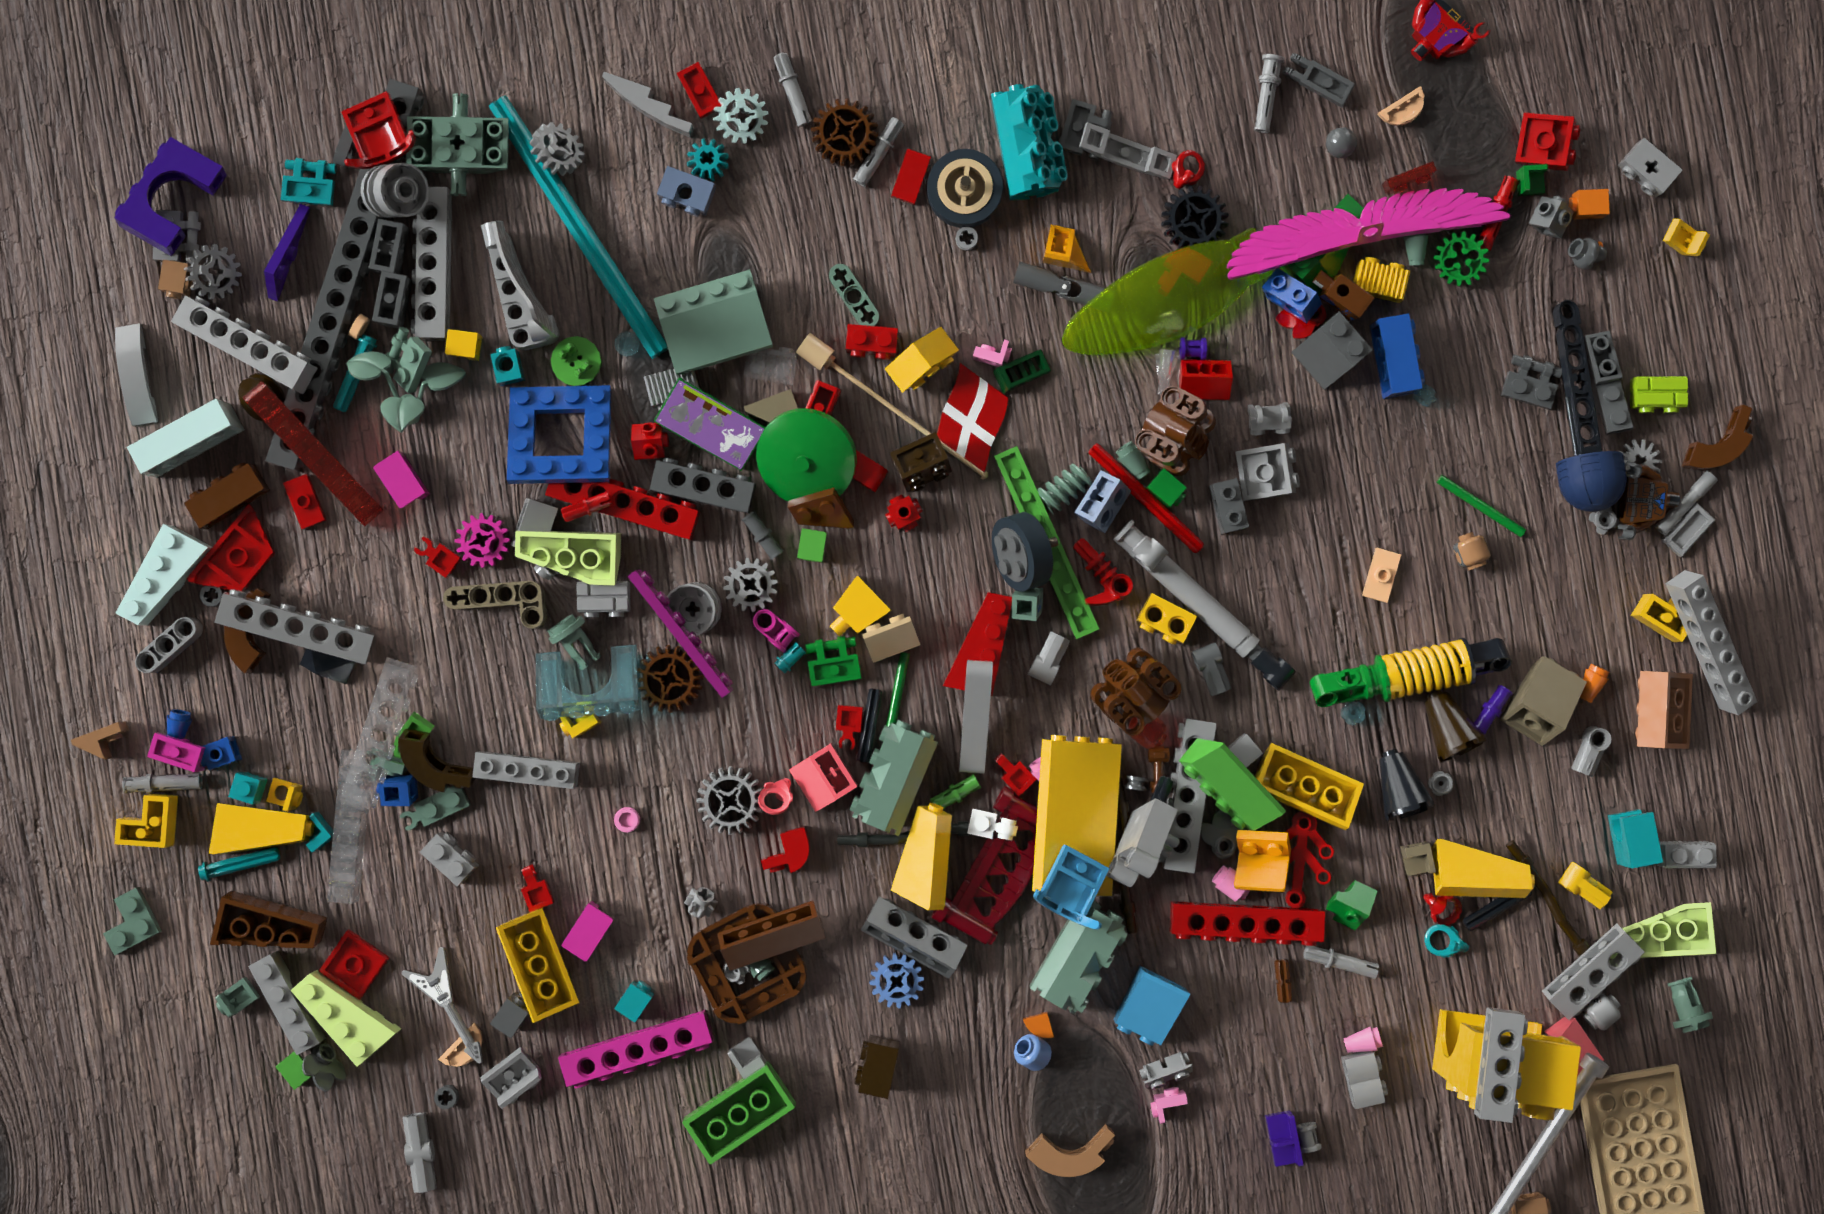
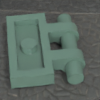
M400 327L398 333L394 334L391 343L393 345L390 352L386 354L391 360V366L385 370L392 374L395 368L396 372L393 379L407 393L416 392L432 351L418 337H409L408 339L409 330L405 327Z

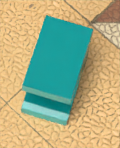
M1640 809L1608 815L1618 865L1638 868L1663 863L1653 812L1642 813Z

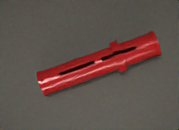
M1504 176L1497 196H1494L1492 202L1503 205L1504 208L1501 211L1506 213L1508 208L1512 207L1513 195L1520 182L1514 177ZM1503 221L1484 225L1478 241H1484L1481 249H1488L1491 252Z

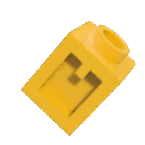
M587 712L575 719L576 725L573 724L568 714H563L560 716L562 723L559 725L567 737L571 735L572 738H577L602 722L597 714L589 715Z

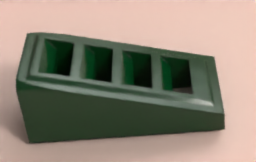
M1039 349L996 368L993 373L1002 392L1007 393L1050 373L1051 369L1042 350ZM1033 358H1035L1040 368V371L1038 372L1036 371V368L1031 360ZM1022 363H1026L1031 375L1028 376ZM1014 367L1017 368V370H1018V372H1019V374H1020V376H1021V379H1020V380L1018 379V377H1017V375H1016V373H1015V371H1014V369H1013Z

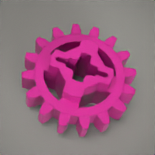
M480 513L479 519L471 515L470 523L462 521L465 528L463 530H456L461 535V538L455 539V542L461 544V547L456 551L458 553H465L462 558L463 561L471 559V566H476L480 562L481 568H486L487 562L491 566H495L496 558L504 560L501 553L502 551L509 552V549L505 547V543L511 542V539L505 538V534L509 532V529H501L504 523L502 520L495 523V516L490 515L486 519L485 514ZM482 524H488L495 530L485 531ZM470 530H472V536L470 540L467 541V536ZM481 535L490 537L485 541L486 546L477 544L481 540ZM499 540L498 547L494 552L493 547L495 545V542ZM480 550L484 557H477L471 551Z

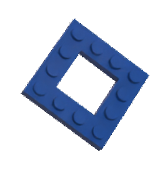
M611 386L510 387L507 455L508 484L609 482ZM584 413L583 455L534 456L536 414Z

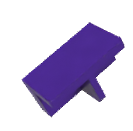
M1290 1110L1265 1115L1274 1165L1277 1167L1296 1163L1298 1167L1304 1166L1294 1115Z

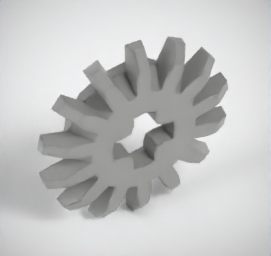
M1643 439L1640 446H1638L1636 440H1632L1633 447L1627 444L1623 445L1627 450L1626 453L1622 452L1626 472L1630 469V465H1627L1626 462H1635V456L1639 455L1640 458H1646L1643 465H1647L1659 473L1660 469L1655 464L1662 463V460L1655 459V456L1660 454V451L1652 453L1651 450L1654 444L1651 443L1646 448V440Z

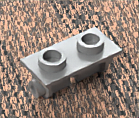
M1181 1052L1164 1058L1167 1065L1166 1068H1162L1160 1060L1143 1065V1069L1139 1071L1142 1079H1148L1144 1081L1145 1088L1151 1087L1152 1090H1156L1165 1086L1166 1081L1172 1079L1180 1081L1189 1077V1073L1193 1072L1192 1064L1186 1065V1063L1190 1062L1187 1053L1181 1054Z

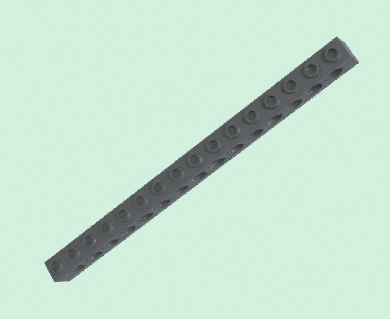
M389 79L386 91L390 93L396 110L402 105L407 107L406 112L399 116L407 134V116L416 117L417 112L422 110L424 105L423 92L418 87ZM407 153L387 164L401 163L402 158L405 159ZM360 169L301 350L302 354L311 358V365L321 367L320 376L317 378L312 377L305 390L306 392L312 389L314 393L313 399L305 402L304 394L289 388L265 460L301 472V469L307 465L309 459L307 450L309 444H313L316 438L317 431L315 426L317 420H320L324 413V406L322 404L325 396L330 394L332 388L331 376L339 367L340 359L338 355L340 349L345 347L348 337L345 333L348 324L351 325L353 323L355 303L362 296L363 287H361L363 278L367 277L370 271V263L368 262L373 249L378 219L386 220V218L378 217L365 210V204L360 192L361 182L366 172L370 169ZM361 224H367V232L363 235H358V227ZM355 247H359V256L351 259L350 251ZM351 271L352 279L347 283H343V274ZM338 295H344V303L336 307L334 303L335 298ZM335 318L337 320L336 327L333 330H328L327 322ZM324 342H328V352L325 354H320V345ZM304 413L306 421L303 425L298 426L296 418L299 414ZM296 437L298 445L294 450H290L288 442L291 438Z

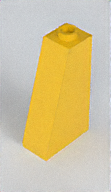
M217 803L209 854L224 855L309 841L310 836H313L315 824L309 818V815Z
M929 803V806L917 807L891 891L928 911L943 910L945 906L952 815L943 811L944 807L935 803Z
M1437 839L1431 847L1436 873H1433L1436 896L1526 898L1531 890L1534 889L1535 878L1530 872V865L1444 839Z

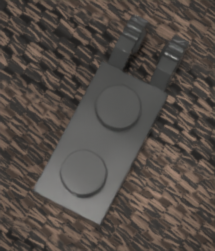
M1292 53L1290 60L1294 64L1306 68V71L1303 75L1292 68L1285 67L1282 73L1293 81L1299 82L1301 86L1342 108L1356 84L1314 60L1310 61L1296 53Z

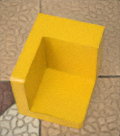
M448 329L445 354L479 361L482 336L475 332Z

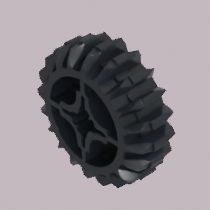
M1188 186L1186 194L1181 188L1178 190L1179 197L1172 194L1170 196L1172 203H1165L1164 207L1168 211H1163L1161 217L1168 220L1163 221L1161 227H1169L1164 232V236L1173 235L1169 243L1173 245L1178 241L1180 244L1177 250H1182L1184 245H1186L1187 250L1192 251L1193 247H1195L1196 252L1200 254L1202 252V245L1207 251H1210L1212 248L1211 243L1218 245L1220 243L1218 237L1223 238L1226 233L1220 228L1228 227L1229 223L1222 219H1226L1229 213L1220 212L1226 207V204L1221 203L1218 205L1216 202H1218L1220 196L1216 195L1212 199L1210 197L1211 189H1208L1206 194H1203V187L1199 186L1197 192L1194 193L1193 187ZM1190 201L1201 202L1208 206L1209 209H1198ZM1183 204L1185 219L1176 224V209ZM1191 215L1194 218L1202 217L1197 224L1196 222L1187 223L1192 217ZM1213 215L1214 228L1207 236L1204 221ZM1191 230L1200 239L1189 238L1180 231Z

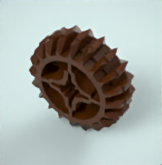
M848 98L845 99V105H840V100L836 99V107L834 108L830 103H827V113L822 109L818 111L822 119L817 117L813 119V122L818 126L811 128V133L817 134L812 137V143H820L815 147L816 152L825 150L822 154V159L825 160L831 155L830 164L832 165L836 163L837 159H840V167L845 166V160H849L850 166H854V158L856 157L860 163L864 162L862 153L866 156L870 155L871 151L867 147H875L876 142L871 139H876L879 136L878 132L872 131L878 128L877 122H871L874 119V114L869 113L865 115L868 107L863 106L859 110V101L857 100L853 106H850ZM839 115H852L859 120L846 122ZM832 119L836 129L825 140L824 131ZM840 125L842 129L844 128L845 131H849L850 141L844 134L840 135ZM864 126L866 130L864 140L857 146L854 135ZM845 144L850 151H839L831 146Z
M666 645V653H663L661 647H656L657 656L649 651L647 655L651 660L641 659L640 662L646 668H637L636 672L643 673V678H635V682H643L644 686L637 688L638 692L645 690L647 692L642 697L643 701L648 700L650 697L652 698L649 707L653 708L658 702L660 703L658 711L663 712L665 705H668V712L673 713L675 704L677 709L682 711L683 705L681 702L684 701L687 706H691L692 702L688 697L691 696L694 699L699 697L693 690L694 688L702 690L703 686L696 684V680H703L704 676H696L695 671H700L697 666L693 667L692 664L694 662L692 659H687L689 655L686 651L680 655V646H676L674 653H672L671 645ZM664 658H671L670 664H668L665 671L652 670L658 661ZM679 661L687 667L690 680H686L678 675ZM670 671L674 673L672 677H676V680L682 683L674 682L668 686L665 684L666 681L662 677H658V675H669ZM650 677L661 683V697L653 691L650 685ZM675 686L687 688L681 697L668 700L669 694H671Z

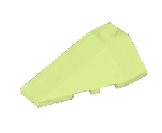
M1711 902L1683 904L1622 928L1645 952L1641 958L1717 955ZM1618 953L1613 954L1610 958L1614 959Z

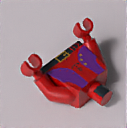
M1420 0L1415 7L1412 27L1415 30L1412 37L1418 44L1411 50V54L1419 61H1422L1429 53L1436 59L1441 56L1450 58L1462 55L1478 43L1479 38L1489 36L1491 30L1482 35L1479 32V27L1485 22H1481L1473 28L1444 0Z

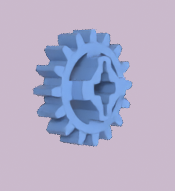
M893 952L892 959L884 955V963L876 961L875 965L878 970H871L870 973L876 977L869 982L870 985H876L872 994L879 993L878 1002L881 1003L886 999L887 1007L889 1008L893 1002L896 1003L898 1009L901 1008V1002H905L909 1006L911 997L916 1000L919 998L916 990L923 991V986L918 984V982L923 981L924 976L917 974L922 968L921 966L914 967L915 960L907 961L905 954L901 958H897L896 952ZM892 964L902 965L901 968L892 969L891 967H889V965ZM910 972H912L914 977L913 987L907 982V976ZM903 973L901 978L902 984L897 983L891 987L892 976L898 977ZM881 974L887 981L884 989L880 985ZM894 992H902L903 994H905L899 997L891 996Z

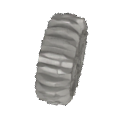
M733 766L728 767V774H725L723 768H719L718 773L720 777L711 772L709 775L713 781L710 782L707 779L702 781L708 787L707 790L704 788L698 789L700 794L705 795L704 798L696 799L697 803H704L705 805L700 807L698 812L706 811L708 814L702 820L705 822L711 818L713 820L709 825L711 829L716 824H719V833L724 831L725 826L728 827L729 835L733 834V827L735 826L738 833H742L743 827L741 824L743 823L750 829L752 824L749 819L751 818L755 822L759 820V817L754 812H763L757 806V794H760L763 788L755 790L753 787L759 783V780L755 779L750 783L748 779L752 776V773L748 772L745 777H742L743 768H739L737 774H733ZM723 780L739 781L732 791H726L717 786ZM745 786L751 796L750 809L740 799ZM738 790V793L735 795L737 805L732 804L723 811L727 801L724 800L725 795L731 796ZM712 792L721 801V807L716 814L710 802ZM729 810H736L745 815V817L736 821L722 819Z

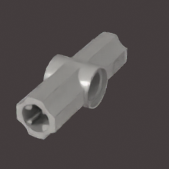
M426 1112L403 1116L406 1137L404 1154L406 1163L410 1166L414 1193L434 1190L437 1188L433 1166L435 1149L432 1139H429Z

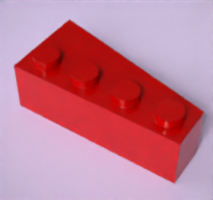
M990 592L986 594L943 686L965 691L967 660L992 661L991 696H993L1012 597Z

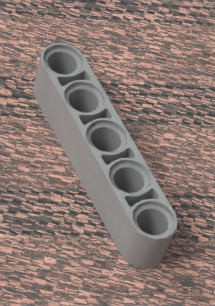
M967 660L959 772L985 773L993 672L992 661Z

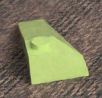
M516 531L515 557L547 567L590 585H616L621 559V533Z

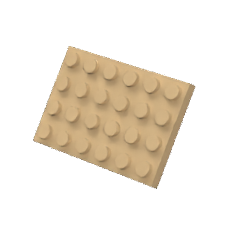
M1672 1064L1603 1076L1602 1079L1596 1077L1581 1100L1580 1105L1600 1214H1705L1679 1066Z

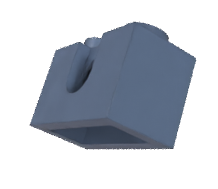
M667 166L657 195L662 200L661 203L663 205L675 208L677 204L685 207L684 212L699 217V214L706 216L716 186L713 182ZM685 188L692 190L689 199L679 197L680 192Z

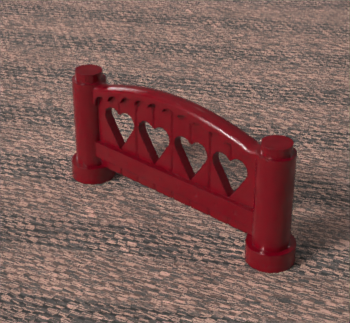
M1007 786L1003 787L993 805L994 809L1001 812L996 823H1001L1002 818L1017 821V831H1031L1033 838L1027 841L1028 847L1025 850H1020L1014 839L1011 841L997 838L998 832L994 831L993 839H986L953 900L946 897L944 909L934 910L931 918L940 923L943 920L978 941L992 945L998 934L994 930L995 925L1003 919L1022 896L1033 876L1038 807L1014 795V791ZM998 853H1019L1021 859L1018 863H1015V870L1007 872ZM1007 875L1008 882L1003 885L1002 893L995 894L985 876ZM993 896L996 899V904L990 907L991 913L988 916H983L973 897Z

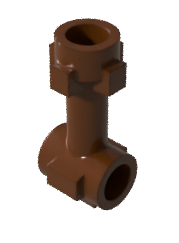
M1153 745V747L1148 748V762L1154 763V781H1149L1151 793H1154L1159 778L1164 776V763L1169 762L1170 759L1169 747H1164V745Z

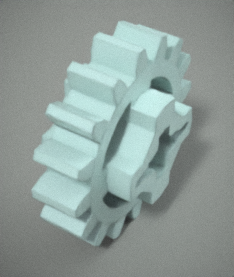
M736 88L735 95L727 91V99H718L721 107H714V110L719 113V116L714 117L713 121L720 122L716 129L717 131L722 129L725 131L723 134L724 139L731 135L732 143H736L738 138H740L742 144L747 143V137L752 141L756 140L755 132L763 134L760 126L768 124L766 120H763V116L767 115L768 111H762L761 109L766 104L764 101L757 102L759 94H754L751 97L750 89H746L741 94L740 88ZM745 100L750 102L755 109L751 110L746 106ZM734 101L732 110L725 113L728 104ZM740 110L743 114H751V116L742 119V123L740 119H736V117L731 118L730 116H734ZM753 119H756L754 127L748 131V124ZM727 122L732 123L736 127L737 132L730 129Z

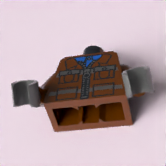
M1627 461L1626 464L1630 465V469L1626 473V487L1618 500L1617 518L1622 523L1627 524L1618 525V529H1623L1622 536L1618 537L1622 540H1632L1637 533L1656 524L1657 520L1664 519L1666 507H1678L1680 503L1679 493L1668 492V483L1662 481L1660 474L1647 465Z

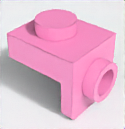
M1179 1087L1164 1089V1093L1155 1094V1102L1150 1103L1153 1118L1158 1117L1160 1124L1165 1123L1163 1108L1188 1104L1186 1093L1184 1090H1179Z

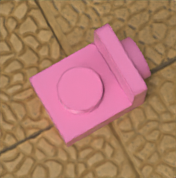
M1005 339L1000 353L995 352L996 348L982 344L981 347H975L972 359L1000 367L1003 362L1008 363L1012 348L1007 347L1009 341Z

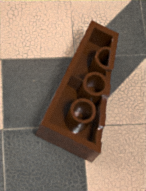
M230 891L221 897L210 945L230 944L231 946L257 945V947L314 948L322 941L328 917Z

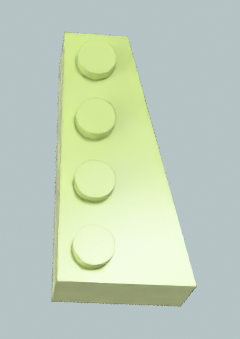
M318 970L307 975L291 989V992L357 1067L401 1030L399 1026L386 1020L383 1015L373 1011L363 1004V1001L353 997L343 988L318 972Z

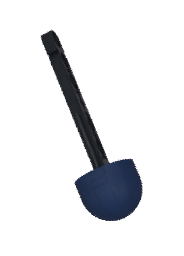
M1564 300L1554 307L1553 319L1555 328H1558L1556 338L1574 456L1556 463L1558 483L1563 497L1573 507L1582 511L1597 512L1611 507L1622 496L1627 482L1625 462L1622 452L1602 451L1583 331L1579 326L1581 324L1579 308L1575 302ZM1562 307H1567L1570 310V318H1565L1562 315ZM1566 330L1574 334V343L1566 339ZM1570 355H1574L1577 357V367H1574L1570 364ZM1575 381H1576L1577 384H1580V385H1581V388H1580V389H1579L1578 386H1575V385H1574V382H1575ZM1578 403L1585 406V416L1578 413L1576 409ZM1582 427L1589 431V440H1585L1581 436L1580 430Z

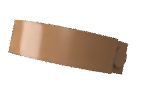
M1105 1124L1086 1145L1079 1149L1066 1150L1053 1144L1041 1133L1025 1150V1154L1037 1167L1052 1175L1061 1177L1081 1176L1095 1170L1105 1162L1100 1151H1106L1114 1142L1113 1137L1115 1134Z

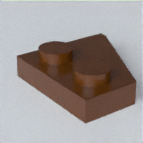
M834 487L788 501V509L798 525L838 528L854 527V519Z

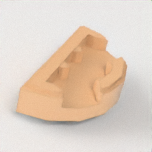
M1418 87L1380 111L1377 115L1384 122L1391 125L1403 126L1411 123L1419 116L1424 105L1422 87Z
M473 1023L468 1030L474 1041L480 1042V1047H482L481 1030L476 1023ZM459 1037L438 1060L445 1065L459 1067L469 1064L474 1059L464 1052L466 1046L461 1037Z

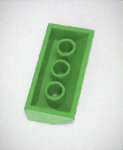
M1197 738L1179 760L1185 767L1184 772L1201 784L1199 786L1200 789L1208 796H1212L1217 801L1215 805L1224 813H1228L1232 817L1231 822L1241 830L1245 828L1255 831L1286 812L1279 802L1222 742Z

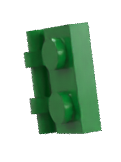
M838 636L837 639L829 641L819 639L815 640V643L805 644L806 653H817L818 659L808 661L811 686L862 679L858 654H847V648L856 646L855 636L848 638ZM839 649L840 657L825 659L824 651Z

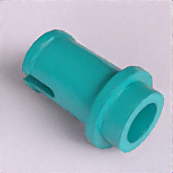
M794 642L780 658L776 657L777 661L774 664L785 674L787 671H791L790 668L806 652Z

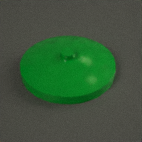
M799 408L783 412L767 425L757 444L756 460L759 472L767 486L780 498L789 501L833 487L840 496L853 479L857 465V454L854 442L848 431L835 418L818 410Z

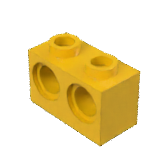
M1151 593L1136 621L1141 623V629L1151 634L1156 630L1163 634V640L1176 645L1177 642L1184 643L1197 616ZM1151 608H1157L1161 613V617L1157 622H1152L1148 618V611ZM1174 619L1180 620L1183 624V629L1178 634L1172 632L1170 624Z

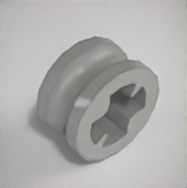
M971 227L960 228L955 238L957 246L964 251L972 250L978 242L976 230ZM967 232L968 236L973 235L974 240L971 239V244L966 245L965 241H960V238H963V233Z

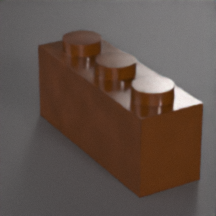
M245 462L240 463L232 468L233 473L226 477H217L210 482L211 486L204 491L199 489L189 495L190 499L184 502L199 529L208 530L270 491L255 465L245 464Z

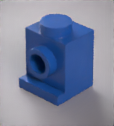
M235 736L225 737L202 746L205 747L201 765L203 767L207 766L208 770H214L243 760ZM214 750H218L220 753L218 759L215 758Z
M411 774L398 777L385 775L378 782L376 788L381 806H411L418 798L417 780Z

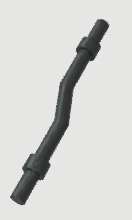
M958 821V824H951V834L969 836L967 833L969 821ZM910 830L900 833L899 836L868 835V832H858L857 835H838L837 844L857 845V847L899 845L907 841Z

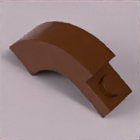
M1746 405L1734 407L1726 432L1717 443L1713 445L1703 444L1698 441L1690 443L1681 467L1691 470H1706L1725 465L1739 457L1748 447L1753 437L1752 434L1744 432L1751 424L1752 416L1750 413L1752 408Z
M256 588L255 591L251 590L246 597L254 600L256 596L269 599L271 594L264 589ZM242 605L239 608V614L243 618H251L253 610L248 605ZM224 626L225 645L232 661L242 672L252 673L266 652L255 643L252 633Z

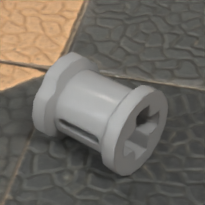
M1316 1122L1296 1125L1301 1153L1315 1152L1322 1148L1321 1143H1318L1315 1128H1317Z

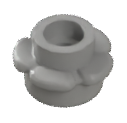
M1437 771L1433 773V777L1429 778L1428 786L1432 789L1433 794L1442 796L1451 792L1453 779L1450 774ZM1440 781L1443 782L1442 786H1439L1438 784Z

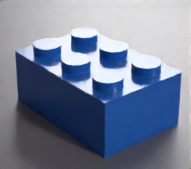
M1409 313L1376 320L1370 325V332L1382 398L1409 395L1421 390L1422 384L1425 383L1423 370L1419 369L1417 359H1420V349L1418 344L1414 343L1413 335L1416 333L1414 320H1410Z

